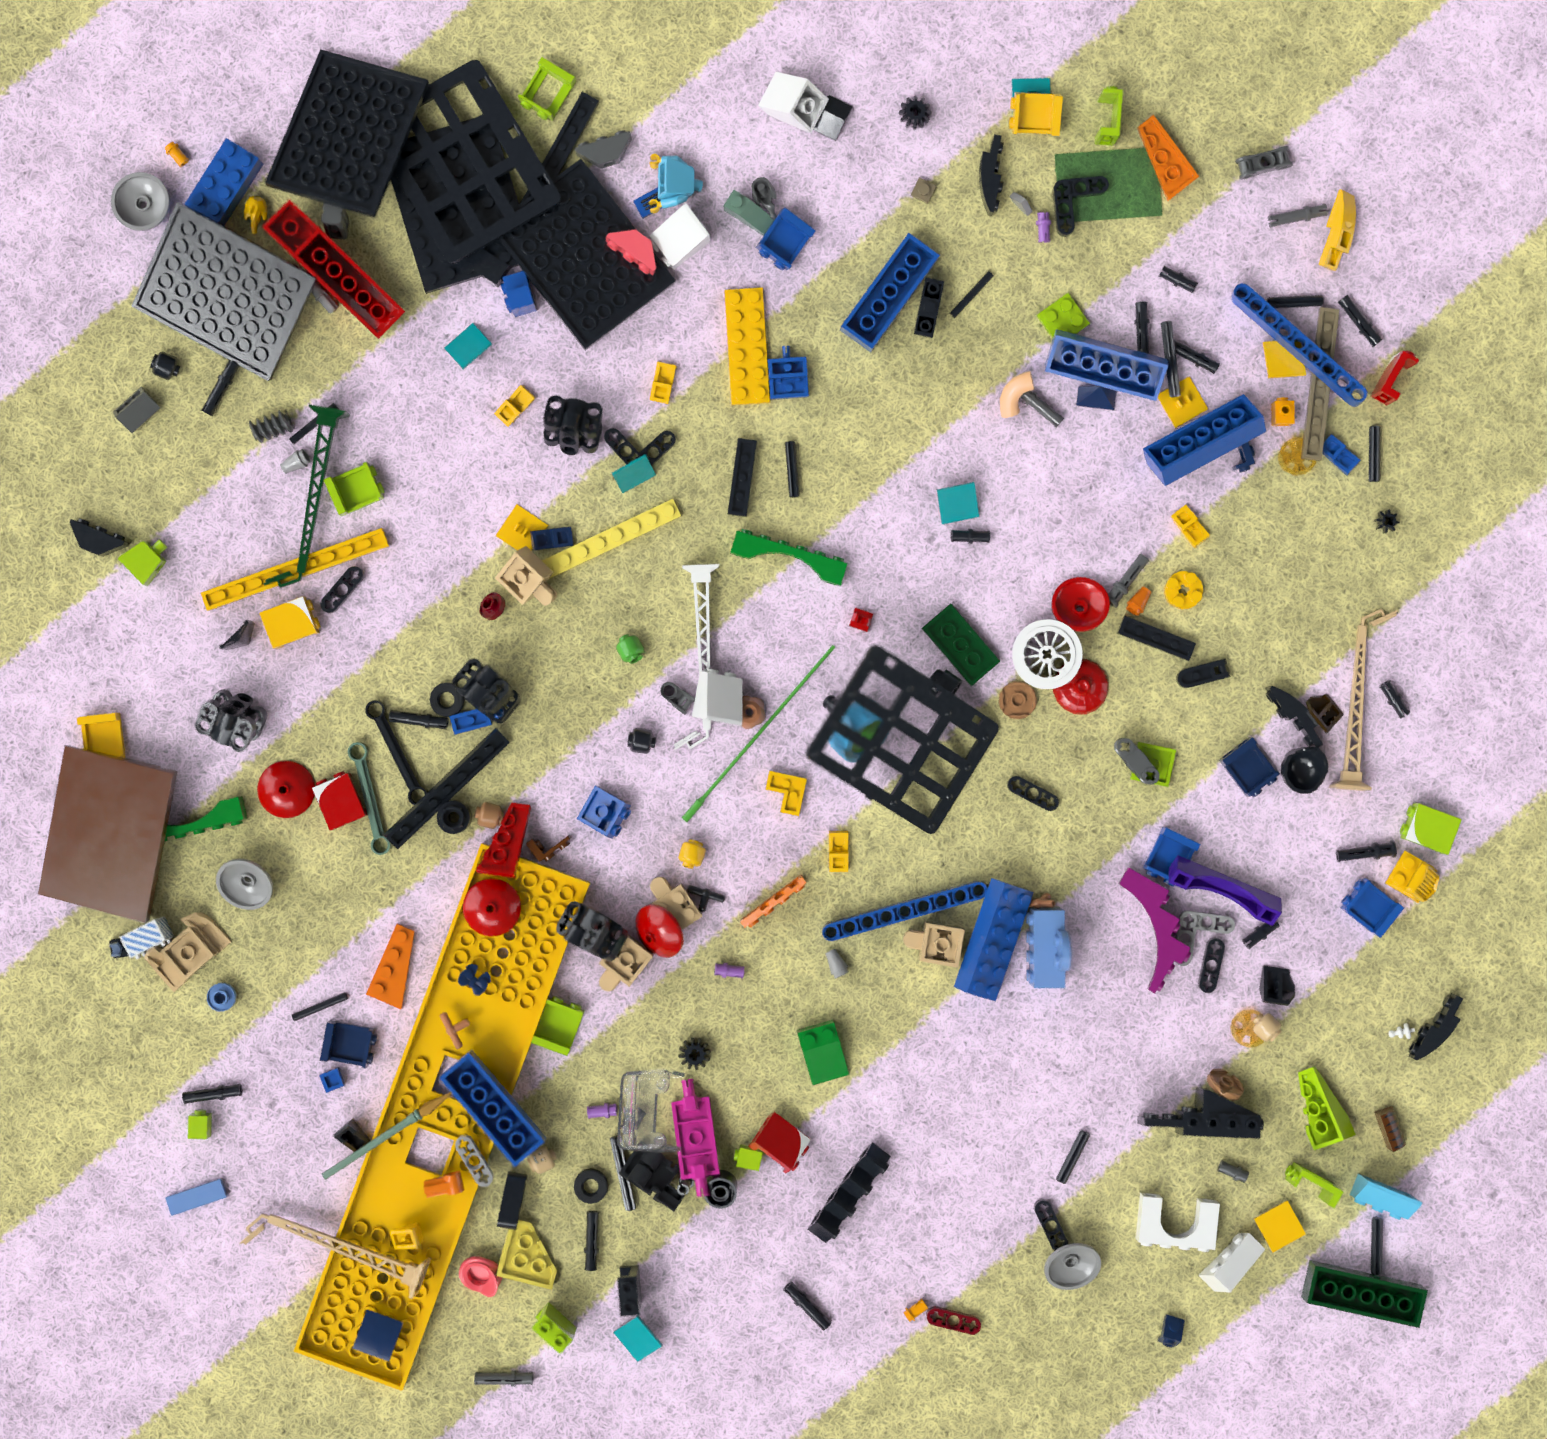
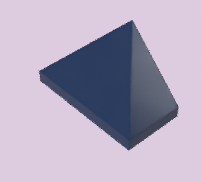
M1079 386L1076 406L1114 410L1116 391L1101 386Z

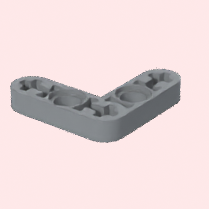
M1183 911L1179 916L1180 920L1178 923L1181 925L1176 933V939L1180 941V936L1183 933H1188L1190 941L1185 944L1190 947L1189 951L1192 953L1187 962L1183 961L1182 964L1176 963L1180 966H1186L1191 962L1196 930L1229 934L1235 928L1234 920L1223 915ZM1188 914L1193 918V921L1188 923V928H1192V931L1181 930L1182 926L1186 928V921H1183V918L1187 917ZM1204 917L1211 918L1212 923L1209 927L1202 925ZM1216 918H1218L1217 922L1221 923L1227 920L1230 923V927L1224 930V927L1216 925Z

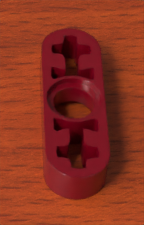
M937 1306L930 1307L927 1310V1320L933 1326L975 1335L981 1330L980 1320L976 1316ZM936 1311L939 1316L944 1317V1313H946L945 1323H942L943 1319L941 1318L933 1320L930 1314H934ZM955 1315L959 1318V1322L956 1325H950L948 1323L949 1317ZM962 1318H965V1323H971L972 1321H975L977 1327H973V1329L970 1330L969 1325L963 1324L964 1328H961L963 1323Z

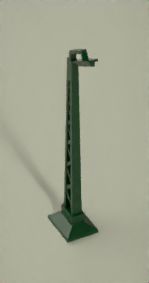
M309 404V408L318 414L316 422L318 430L297 566L299 576L298 579L281 584L280 580L294 576V574L288 571L266 579L264 585L277 582L279 587L283 588L300 582L303 573H306L335 428H338L339 419L350 417V414L344 410ZM323 426L330 427L328 440L322 434ZM322 438L327 446L319 450ZM326 451L324 463H322L318 455ZM318 461V463L322 467V470L316 473ZM321 475L318 485L315 479ZM315 485L318 491L313 494V488ZM316 497V502L314 505L312 499ZM312 506L314 511L310 513V507Z

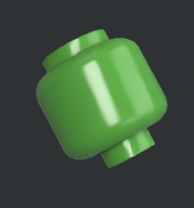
M626 634L619 638L616 650L624 662L634 664L643 658L644 647L637 636Z

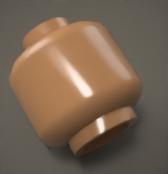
M484 802L481 807H476L474 818H477L479 826L495 829L501 825L504 812L501 811L499 805Z

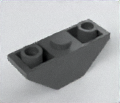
M622 130L616 132L615 136L612 137L602 136L592 143H580L575 148L577 157L600 169L619 164L632 140L630 131Z

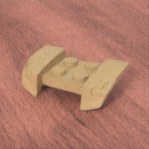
M195 912L180 919L188 927L163 949L159 946H153L148 949L144 956L145 960L173 992L179 989L194 973L232 942L218 925L202 912Z

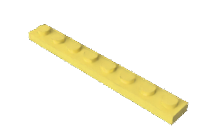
M671 499L542 560L554 572L549 579L681 517L674 500Z

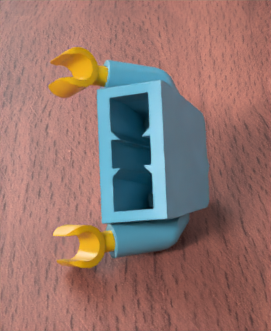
M655 153L650 156L651 160H657L656 162H649L653 169L658 168V199H661L660 202L656 199L649 201V205H657L656 208L650 209L651 213L659 212L660 207L665 209L686 202L693 195L694 191L700 192L702 190V180L694 179V168L689 166L679 156H662L660 158Z

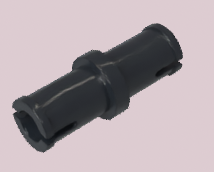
M1165 265L1162 271L1168 273V275L1160 272L1158 276L1173 283V286H1179L1192 294L1198 285V282L1185 277L1184 273H1178Z
M968 529V531L951 530L950 540L951 542H967L968 544L973 542L989 543L990 531H973V529Z
M1385 681L1386 686L1382 683L1379 688L1383 691L1388 699L1387 703L1392 705L1399 718L1405 717L1401 709L1406 715L1410 714V710H1408L1402 700V695L1397 693L1391 681Z
M1277 922L1273 926L1267 923L1260 927L1257 926L1254 928L1255 931L1242 939V942L1246 944L1251 940L1246 945L1250 950L1261 940L1267 939V935L1279 928L1280 925Z

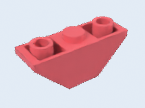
M637 230L608 233L606 242L609 248L613 251H620L628 262H635L643 273L654 275L656 265L651 240Z

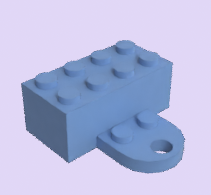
M1060 907L1029 908V912L1026 913V924H1029V931H1026V943H1029V950H1026V962H1029V970H1026V981H1029L1033 988H1065V971H1069L1071 963L1070 937L1068 931L1065 930V910Z

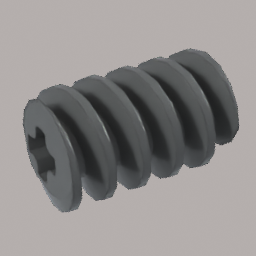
M286 409L284 415L278 410V417L271 413L270 420L264 415V422L256 418V425L251 420L249 421L252 435L260 443L264 442V437L267 440H271L272 435L277 438L279 432L285 435L286 429L290 433L293 432V424Z

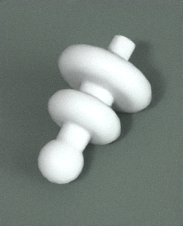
M1405 1023L1404 1029L1398 1026L1397 1031L1391 1030L1388 1032L1389 1037L1398 1035L1401 1039L1403 1035H1406V1038L1410 1039V1032H1415V1029H1409V1025Z

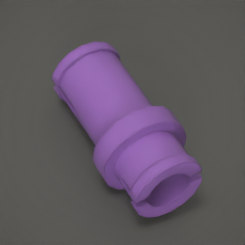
M1049 212L1037 213L1038 243L1051 242Z
M725 962L723 964L716 963L714 975H720L722 978L729 976L743 979L744 966L728 965Z
M616 1103L587 1106L588 1119L597 1117L610 1118V1116L618 1115Z

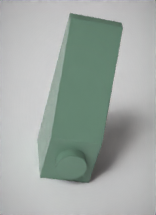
M736 190L732 191L724 204L725 212L763 236L774 221L767 212Z

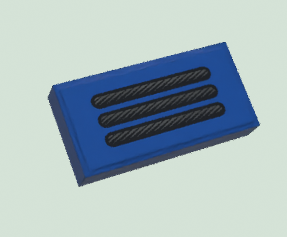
M658 187L633 201L642 219L653 214L650 212V209L657 207L656 204L649 205L650 200L656 199L658 202L661 201V199H658Z

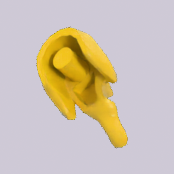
M250 196L245 203L244 218L245 220L251 218V232L256 234L261 216L263 220L266 221L267 205L260 196Z

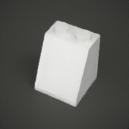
M775 72L758 106L769 116L812 133L829 99L808 79Z
M684 204L650 235V240L652 241L653 250L655 252L659 251L662 254L661 260L667 268L671 266L674 270L710 243V236L688 205Z
M707 669V672L700 671L692 717L742 726V679L736 678V674L729 672L719 675L718 670Z

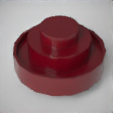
M497 592L488 594L482 600L479 607L481 616L487 620H495L502 615L505 608L504 597Z

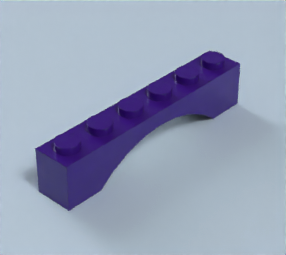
M1177 855L1169 867L1168 883L1185 890L1203 889L1223 895L1239 904L1255 919L1272 926L1282 914L1281 898L1179 855Z

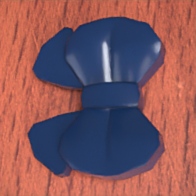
M467 965L466 969L458 977V984L460 986H469L472 988L475 996H480L486 991L488 983L491 982V977L488 972H485L477 979L474 977L478 968L477 965Z

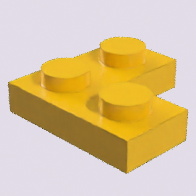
M769 771L765 790L784 793L780 812L799 816L807 779Z

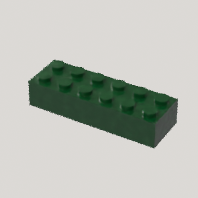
M1309 1260L1301 1298L1308 1304L1420 1328L1428 1290L1421 1284Z

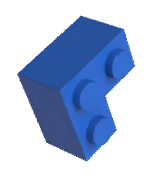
M523 271L502 277L504 283H501L503 294L507 295L504 301L509 313H513L515 317L537 311L528 278Z

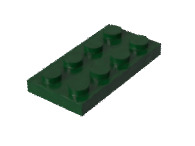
M951 603L921 628L970 686H973L1001 662Z

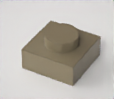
M919 177L910 196L928 204L936 185Z

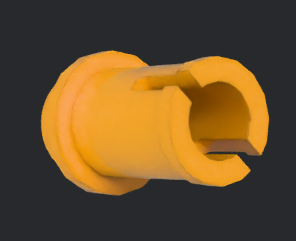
M170 142L165 147L166 154L170 155L181 168L189 162V159L178 148L179 145L177 143Z
M921 1298L910 1308H905L906 1311L903 1313L911 1322L912 1320L915 1321L917 1316L929 1308Z

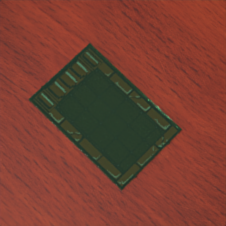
M1145 148L1054 155L1056 182L1064 179L1103 176L1109 182V187L1103 195L1072 198L1074 222L1162 216L1160 182ZM1098 181L1096 185L1091 186V182H1089V192H1092V187H1098L1101 190L1104 185ZM1077 183L1075 186L1078 192L1082 193L1086 190L1083 183ZM1060 185L1057 189V191L1061 192V198L1058 199V201L1061 199H1068L1067 197H1063V193L1066 190V188H1063L1062 185ZM1066 204L1058 206L1061 213L1065 214L1069 211ZM1068 216V217H1066V218H1059V219H1060V220H1061V219H1064V223H1066V219H1067V218H1070V217Z

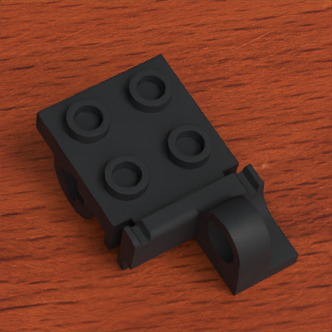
M640 1141L618 1174L649 1196L652 1192L656 1193L653 1200L663 1204L673 1212H675L685 1195H680L677 1189L670 1185L680 1169L676 1164L674 1168L670 1167L672 1164L671 1160L666 1159L654 1147Z

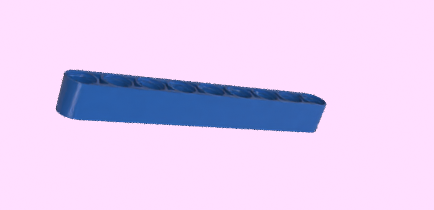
M1241 283L1234 288L1231 300L1240 310L1347 404L1357 407L1363 403L1367 397V390L1363 385L1250 286ZM1237 292H1243L1246 297L1240 298ZM1257 304L1260 310L1252 309L1251 305ZM1265 317H1272L1274 323L1267 322ZM1281 329L1287 330V332H1288L1289 335H1287V336L1282 335V334L1280 333V330H1281ZM1294 342H1300L1303 348H1297ZM1309 355H1315L1317 361L1310 360ZM1324 367L1330 368L1331 371H1332V373H1331V374L1325 373L1324 370H1323V368H1324ZM1338 380L1345 381L1346 386H1340L1338 384ZM1352 393H1358L1361 399H1355Z
M981 881L962 884L826 923L822 928V934L828 941L839 940L982 899L985 897L988 888ZM976 885H982L983 892L979 895H975L973 892ZM958 890H963L965 893L962 900H956L955 893ZM944 895L946 897L944 905L936 903L938 896ZM923 900L927 901V909L919 910L918 903ZM902 906L909 907L908 915H900L899 910ZM884 911L891 913V918L888 921L881 919V914ZM864 917H872L873 922L870 926L862 924ZM850 921L854 923V929L852 931H846L844 929V924L846 922ZM828 927L836 929L834 936L829 937L825 934Z

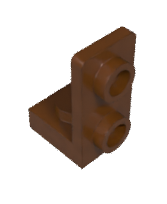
M568 835L546 853L543 851L545 847L539 839L535 841L533 838L526 845L539 862L543 859L547 862L555 856L553 852L556 849L560 848V850H563L570 844L568 840L572 837Z

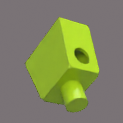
M160 539L152 546L148 542L142 541L117 559L142 585L148 586L166 563V560L160 554L167 548V545Z

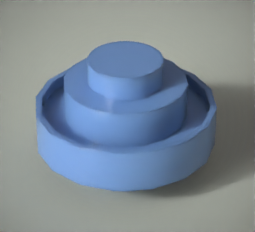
M227 983L213 985L207 993L208 1005L213 1010L219 1012L229 1010L236 1002L235 989Z

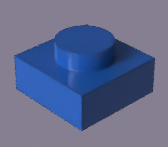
M339 1067L319 1075L326 1093L345 1086Z

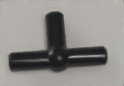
M688 886V893L701 896L698 908L700 912L706 911L709 899L721 903L725 900V895L712 892L706 888Z

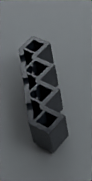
M872 1142L859 1156L860 1159L855 1166L851 1167L844 1176L839 1187L827 1199L822 1210H819L807 1230L825 1243L831 1238L835 1239L840 1233L838 1228L842 1221L847 1217L851 1218L855 1213L857 1201L863 1195L867 1196L872 1190L873 1186L871 1184L874 1178L879 1173L884 1174L888 1169L889 1164L887 1162L891 1156Z

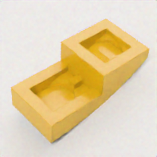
M657 361L650 395L651 401L669 404L677 365Z
M520 385L494 414L509 427L536 397L523 385Z
M1184 505L1171 515L1176 526L1194 549L1210 537V534L1198 522V518L1187 505Z
M829 831V872H848V831Z

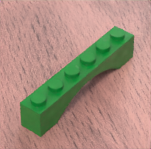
M741 529V532L736 531L730 554L745 559L765 554L788 555L807 564L817 573L821 581L841 586L848 564L844 563L845 559L833 556V559L825 557L826 553L815 551V553L807 552L808 548L799 545L794 548L789 546V542L778 540V543L770 541L771 537L766 535L753 536V532L746 529Z
M243 796L219 801L206 816L186 825H167L165 841H168L167 837L175 836V839L187 837L186 833L193 831L194 835L204 833L205 828L212 827V830L224 828V824L230 822L231 826L243 824L242 820L248 819Z

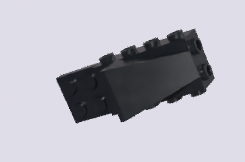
M1197 1087L1195 1088V1108L1182 1106L1181 1110H1176V1115L1162 1113V1117H1158V1114L1143 1113V1116H1138L1137 1124L1152 1127H1175V1133L1183 1136L1261 1139V1130L1263 1131L1264 1121L1261 1119V1115L1212 1091Z

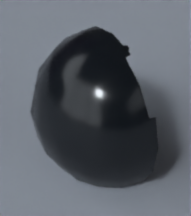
M1302 747L1286 753L1281 763V776L1284 783L1292 791L1300 794H1309L1318 790L1317 788L1324 782L1328 773L1326 755L1317 747Z

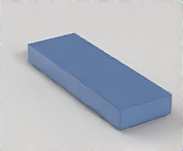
M222 1178L167 1196L165 1199L170 1214L173 1216L226 1198L227 1193Z

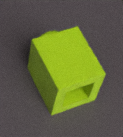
M204 1109L194 1110L193 1113L188 1115L187 1139H208L211 1137L212 1113H206Z
M740 1144V1148L735 1149L733 1160L737 1161L736 1167L759 1171L763 1152L759 1148L754 1151L749 1146Z

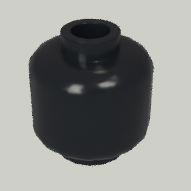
M160 352L154 355L150 368L154 375L170 380L172 376L177 377L181 366L177 365V357Z
M634 728L632 732H629L627 747H630V750L634 753L648 754L651 748H655L656 737H652V731L649 729Z

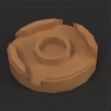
M1015 681L1003 687L999 694L998 702L1000 709L1006 716L1012 719H1022L1028 717L1034 711L1037 697L1031 686L1025 682Z
M1212 1069L1207 1076V1082L1212 1090L1226 1099L1238 1100L1244 1091L1241 1081L1234 1075H1227L1228 1072L1226 1070Z

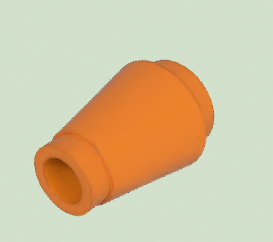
M1141 587L1127 602L1126 609L1131 614L1139 616L1140 613L1144 612L1152 592L1146 587Z

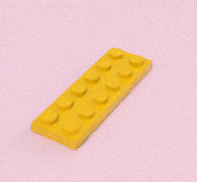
M763 288L724 290L731 404L770 403Z

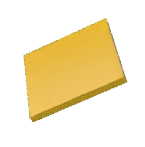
M1277 341L1263 342L1268 379L1306 376L1305 366ZM1294 342L1297 348H1302L1300 342Z
M1190 376L1179 382L1181 391L1179 397H1170L1169 388L1158 395L1161 405L1175 428L1208 410Z
M516 504L495 536L517 551L525 546L532 551L530 531L545 530L549 525Z
M1287 1200L1254 1218L1272 1253L1306 1235Z

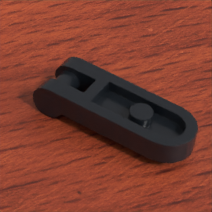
M1226 658L1179 671L1176 676L1177 684L1182 688H1190L1231 677L1225 665L1227 664ZM1214 667L1219 668L1220 674H1215Z

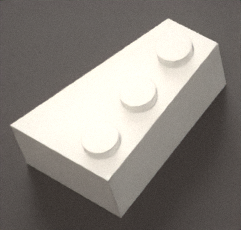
M1238 1233L1233 1238V1242L1199 1274L1213 1291L1231 1292L1264 1252L1265 1248L1250 1233Z

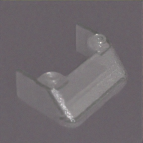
M668 1069L630 1071L623 1074L620 1084L617 1144L620 1149L645 1152L681 1151V1147L666 1145L665 1135L656 1132L658 1094H664L668 1091L670 1078L685 1077V1073Z

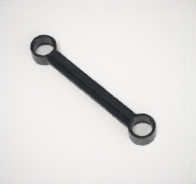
M370 701L366 705L365 713L370 719L375 721L409 789L408 800L411 804L415 805L417 802L412 799V792L415 789H421L426 794L428 791L419 785L385 717V705L381 701ZM378 703L382 706L380 716L374 717L369 713L371 704Z

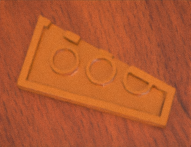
M1152 115L1138 126L1137 130L1165 197L1169 201L1197 179L1199 175L1156 117Z
M799 875L742 918L740 923L744 928L747 926L751 928L759 922L758 918L763 914L767 916L778 903L780 905L789 899V895L802 890L805 887L806 880L802 875Z
M398 923L396 924L366 995L402 1009L415 935L414 930Z

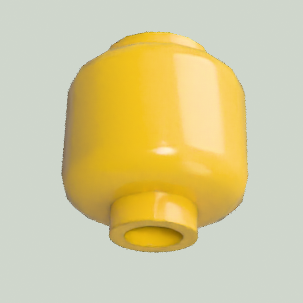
M689 839L688 842L682 844L678 859L683 862L682 866L693 869L694 866H701L706 853L703 843Z

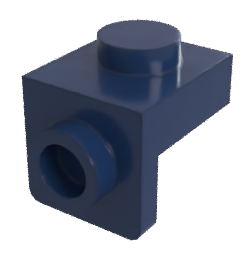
M1247 442L1238 447L1242 464L1232 467L1233 471L1245 472L1251 469V465L1255 464L1253 446Z
M1166 1314L1158 1342L1170 1348L1181 1343L1185 1320Z

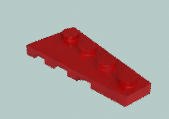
M510 804L501 821L498 832L492 838L493 841L489 849L485 851L481 864L476 868L477 873L515 878L531 812L530 805Z

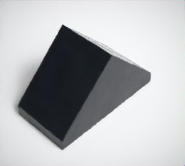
M351 1119L333 1135L336 1140L353 1152L371 1141L354 1119Z

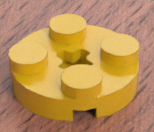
M1187 571L1174 573L1165 584V598L1175 608L1181 610L1189 609L1197 605L1202 599L1203 585L1195 573ZM1183 584L1184 587H1188L1189 591L1186 592V596H1184L1183 593H1179L1181 585Z

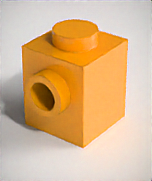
M1282 397L1277 398V401L1271 403V426H1291L1295 424L1294 401H1288V398Z

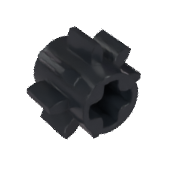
M1390 509L1385 511V515L1381 511L1378 512L1379 518L1373 520L1378 525L1376 530L1383 529V534L1388 532V528L1391 532L1395 531V524L1400 523L1396 521L1398 514H1390ZM1386 518L1389 519L1387 525L1384 524V522L1386 521Z

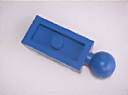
M477 709L449 716L454 735L492 725L491 719ZM499 709L495 712V718H501L504 711Z

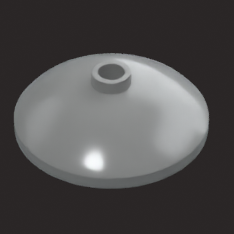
M136 172L126 175L115 185L111 195V207L115 217L121 224L132 230L146 231L155 228L165 219L170 207V197L165 185L158 178L148 173ZM142 202H147L145 208L141 207Z
M233 859L224 863L217 872L216 885L219 893L227 902L235 907L245 910L258 909L263 907L272 896L273 883L269 874L264 868L253 861Z
M1081 1243L1067 1244L1055 1250L1048 1257L1044 1265V1274L1047 1281L1058 1289L1072 1290L1081 1288L1089 1284L1098 1275L1101 1268V1259L1098 1252L1089 1245Z

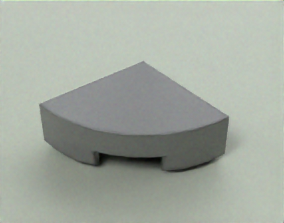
M1016 192L1009 196L1025 215L1028 216L1033 212L1026 198Z

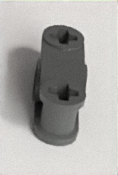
M1283 146L1271 151L1236 159L1235 163L1238 164L1241 174L1239 176L1240 180L1293 166V162L1290 161L1288 155L1289 147ZM1261 159L1267 162V166L1261 164Z
M1119 738L1114 743L1115 752L1139 780L1149 785L1157 783L1159 772L1150 763L1146 755L1130 739ZM1121 743L1128 744L1126 746L1127 750H1121ZM1146 772L1153 773L1151 775L1152 779H1146Z

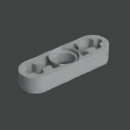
M466 1134L459 1136L455 1142L456 1150L476 1183L481 1187L489 1186L494 1178L491 1168L472 1137ZM462 1139L464 1142H469V1144L467 1145L469 1151L472 1148L474 1149V1151L470 1152L467 1156H465V1153L468 1152L465 1147H460ZM473 1155L478 1156L480 1159V1163L477 1166H473L469 1162V1158ZM482 1165L484 1166V1168H482L483 1174L489 1175V1177L487 1178V1182L485 1180H480V1177L482 1176L480 1171H478L477 1173L474 1171L479 1169Z

